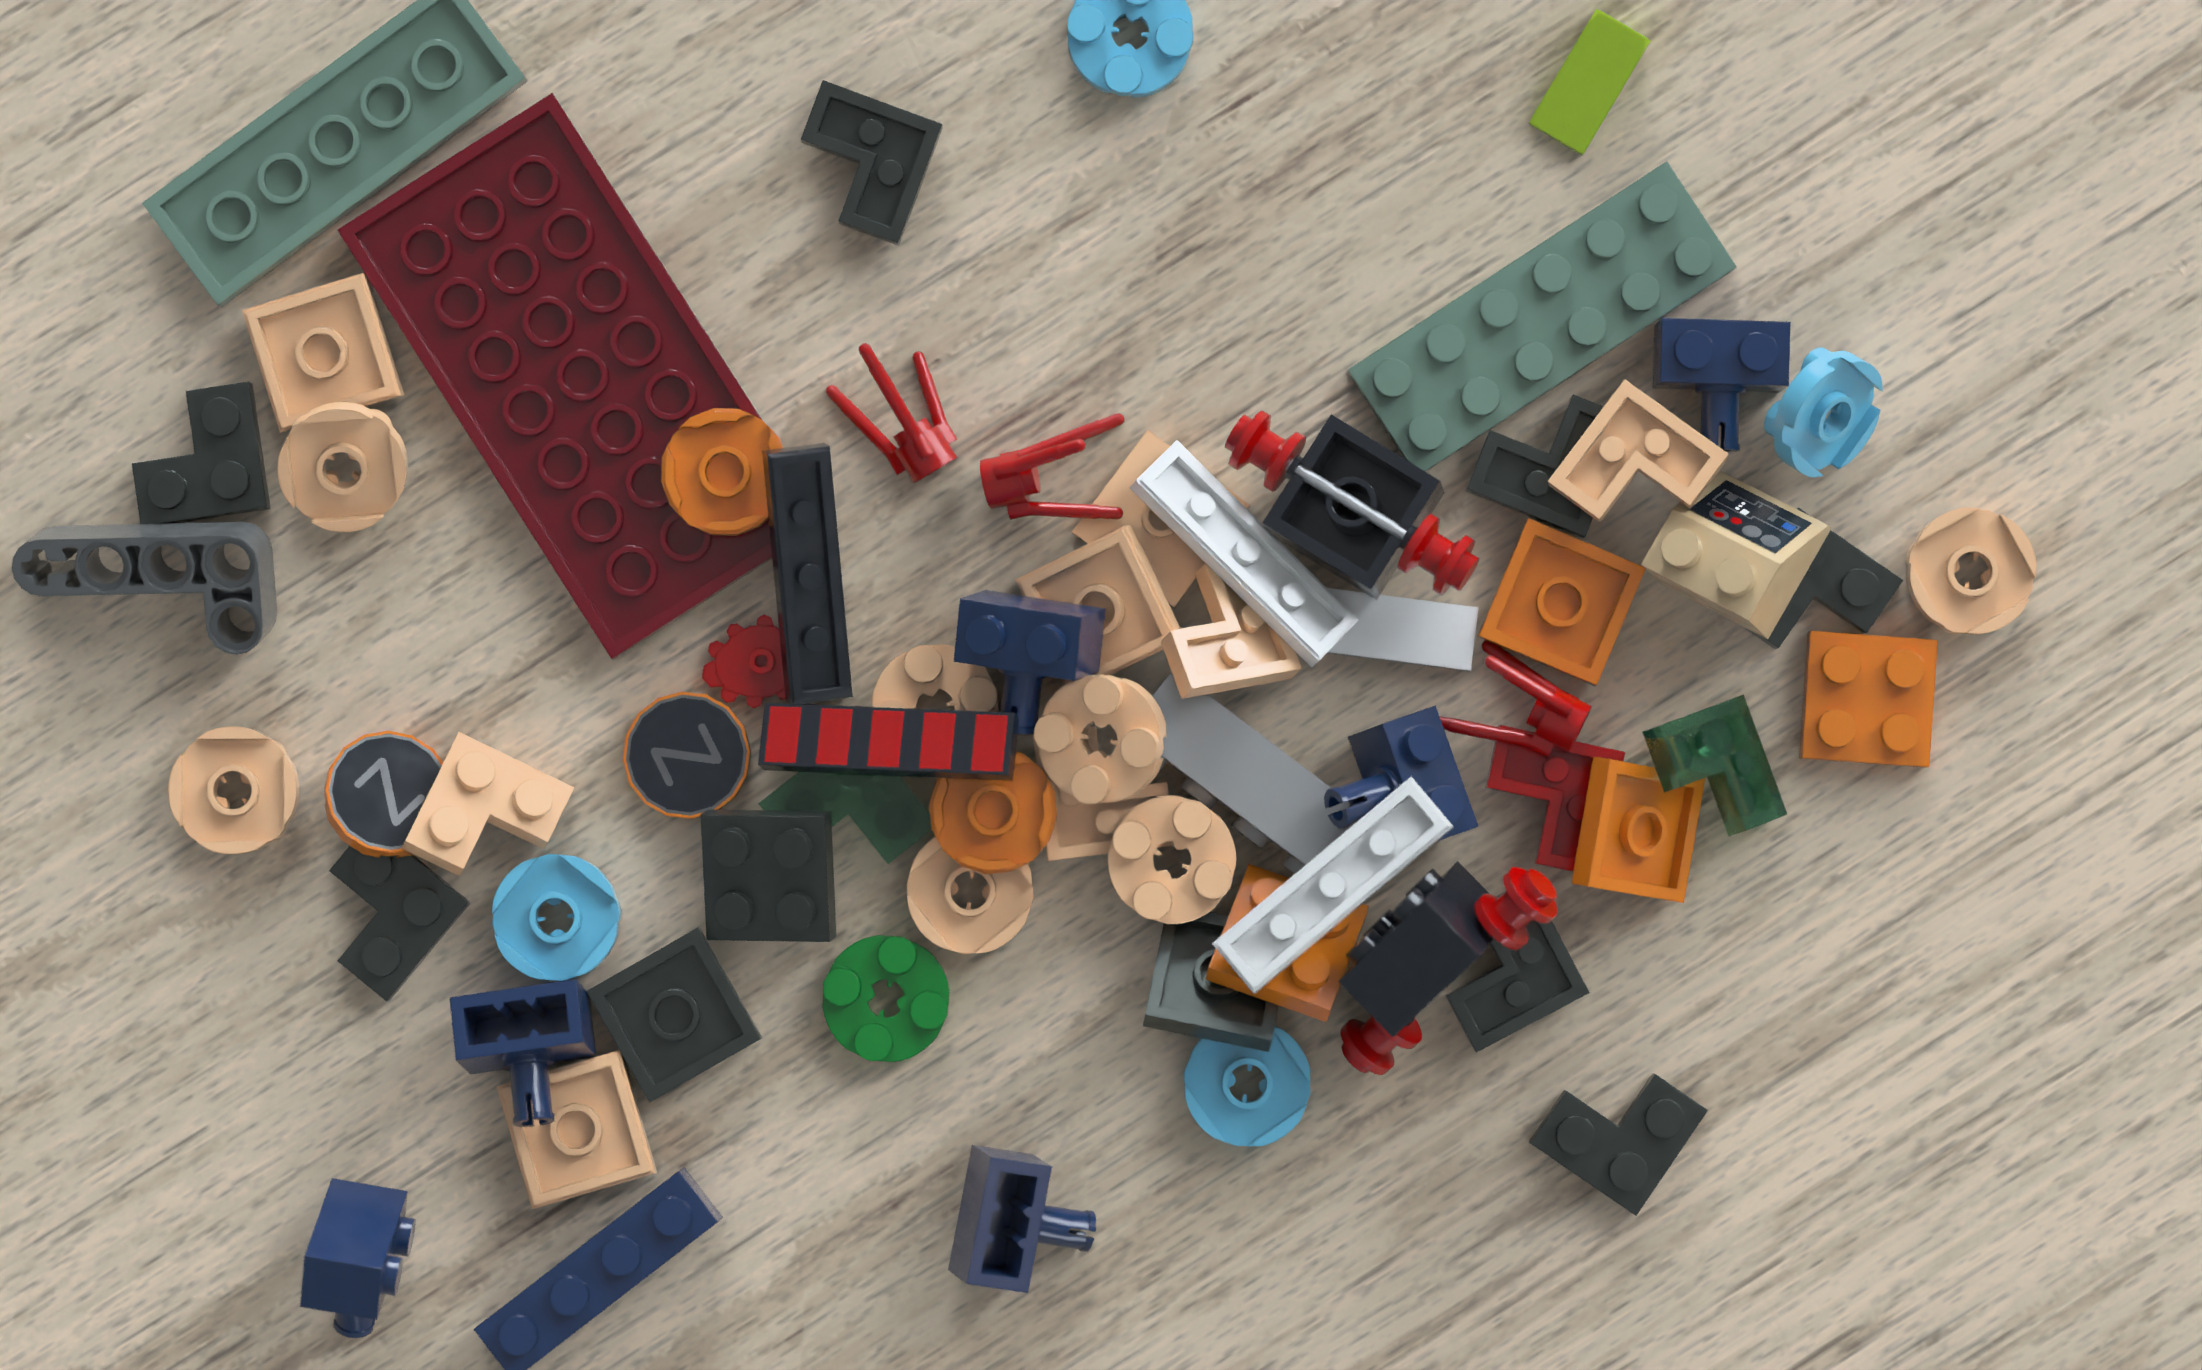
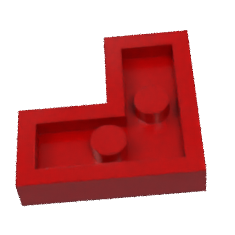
M1504 725L1498 726L1500 728L1535 734V732L1522 730L1518 728L1508 727ZM1495 741L1485 788L1547 801L1534 864L1571 872L1574 871L1593 757L1624 761V751L1575 741L1570 752L1555 745L1552 753L1547 757L1527 747Z

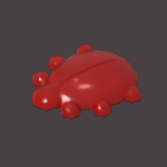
M764 614L757 618L756 626H748L745 629L738 623L730 624L726 631L730 639L725 644L717 640L709 644L708 652L715 660L704 665L702 679L710 688L723 687L721 698L726 703L734 702L738 695L746 696L747 705L752 708L761 706L764 697H771L775 694L780 700H786L779 628L774 626L771 617Z

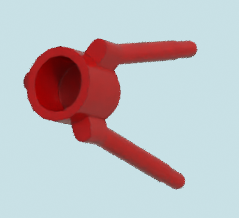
M867 343L861 344L859 347L860 355L904 429L893 436L899 448L897 449L836 386L830 385L826 388L827 396L887 458L896 475L907 471L913 483H916L958 458L950 446L952 442L957 440V437L946 421L924 354L921 351H916L912 356V360L933 428L926 417L918 422L915 421L871 346Z
M1117 413L1021 450L1006 452L997 457L980 460L982 486L990 509L1006 506L1010 520L1031 515L1087 519L1122 518L1123 510L1120 507L1030 501V495L1040 493L1038 466L1082 452L1086 448L1084 440L1122 425L1125 420L1124 416Z
M1486 640L1483 641L1481 648L1490 655L1485 658V666L1537 699L1526 721V724L1536 728L1535 734L1439 716L1444 730L1527 747L1547 757L1550 756L1555 745L1570 752L1592 706L1579 700L1578 697L1559 689L1498 645Z

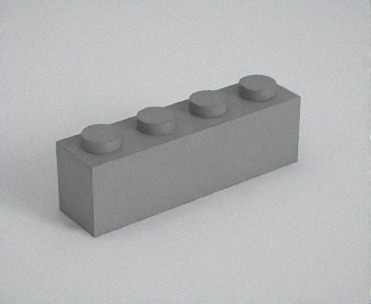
M1172 671L1152 696L1159 705L1166 722L1167 737L1163 738L1164 750L1161 759H1164L1160 770L1168 762L1187 777L1180 787L1194 799L1203 803L1210 810L1219 801L1235 813L1238 817L1231 826L1262 849L1267 841L1270 840L1289 854L1282 865L1293 874H1296L1355 824L1352 823L1343 829L1337 828L1331 822L1328 815L1349 808L1350 803L1347 801L1325 809V792L1331 787L1210 695L1181 699Z

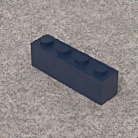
M683 1167L474 1328V1331L504 1370H527L719 1222L723 1216L687 1169Z

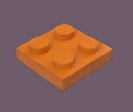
M1528 518L1477 637L1585 683L1597 686L1646 569L1639 564Z
M1808 631L1799 759L1929 767L1938 640Z
M1593 757L1571 884L1684 903L1706 777Z
M1248 864L1221 936L1290 878ZM1365 904L1359 906L1256 994L1250 990L1217 949H1215L1210 961L1205 980L1327 1022L1341 986L1338 981L1346 973L1350 962L1345 955L1357 944L1369 906Z

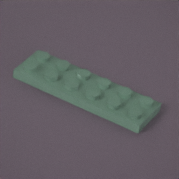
M416 0L142 204L216 304L222 308L527 83L528 80L468 0Z
M1666 161L1348 369L1347 373L1403 458L1426 472L1729 274L1737 266Z

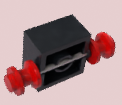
M1263 410L1258 412L1253 419L1243 415L1238 420L1225 443V448L1232 452L1228 463L1229 466L1240 470L1251 463L1265 472L1264 487L1272 492L1276 491L1285 479L1289 480L1262 522L1265 528L1278 540L1375 600L1379 598L1396 569L1407 574L1419 566L1434 576L1433 591L1441 596L1450 586L1458 591L1465 586L1479 562V558L1471 553L1475 540L1466 535L1454 543L1438 533L1440 519L1434 516L1432 512L1445 493L1440 480L1332 414L1304 458L1300 455L1305 446L1306 437L1296 432L1287 439H1284L1270 430L1271 415Z
M1458 861L1442 876L1433 868L1427 872L1406 893V897L1393 910H1387L1362 935L1363 938L1345 955L1353 965L1338 982L1371 1016L1366 1022L1350 1019L1342 1026L1340 1030L1343 1041L1341 1049L1347 1061L1360 1072L1368 1073L1370 1071L1377 1075H1385L1394 1066L1392 1050L1397 1045L1404 1049H1413L1421 1042L1422 1031L1415 1016L1475 962L1493 939L1511 950H1520L1529 940L1527 924L1532 920L1546 924L1557 915V905L1554 901L1557 893L1552 883L1535 869L1526 871L1519 867H1512L1503 876L1506 892L1498 898L1490 894Z

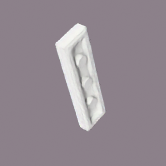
M1177 440L1131 485L1130 489L1311 668L1359 621L1335 595Z
M1410 777L1212 944L1250 990L1256 994L1454 827L1415 780Z

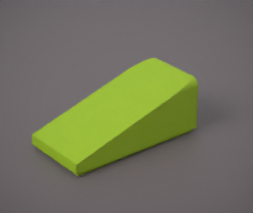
M1596 9L1528 124L1583 156L1651 41L1603 11Z

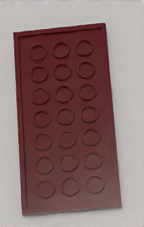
M553 93L337 229L612 660H615L772 559L769 519L761 527L738 536L710 535L688 525L669 504L661 483L662 456L672 436L679 430L680 426L690 417L713 408L740 409L759 419L761 417Z

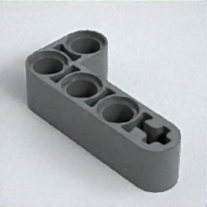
M205 522L52 526L43 528L19 547L12 560L14 579L23 590L32 595L77 596L203 593L206 629L209 639L217 648L225 653L238 655L249 652L261 642L276 623L277 601L273 550L269 537L263 529L253 523ZM225 544H235L245 550L250 561L249 569H237L230 565L224 554ZM162 546H174L182 552L187 563L185 571L174 570L167 566L161 554ZM100 547H109L117 551L123 561V572H113L102 564L99 557ZM45 550L47 560L65 562L55 571H52L50 562L40 560L38 554ZM77 553L75 560H68ZM230 607H241L247 610L253 617L255 623L254 631H242L235 627L229 616Z

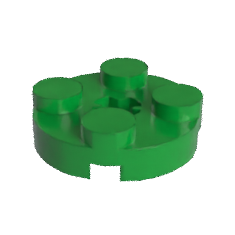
M876 935L853 943L835 959L823 982L822 1008L830 1031L844 1048L868 1061L897 1062L919 1054L938 1037L948 1016L950 987L943 967L928 949L904 937ZM888 980V988L892 986L893 982H896L903 989L904 996L900 997L897 1001L900 1012L895 1016L884 1017L885 1010H881L879 1015L871 1010L868 1001L875 997V991L872 986L876 982Z

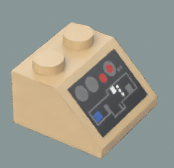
M1720 471L1691 509L1682 503H1679L1672 509L1641 565L1665 587L1769 639L1829 534L1831 527Z

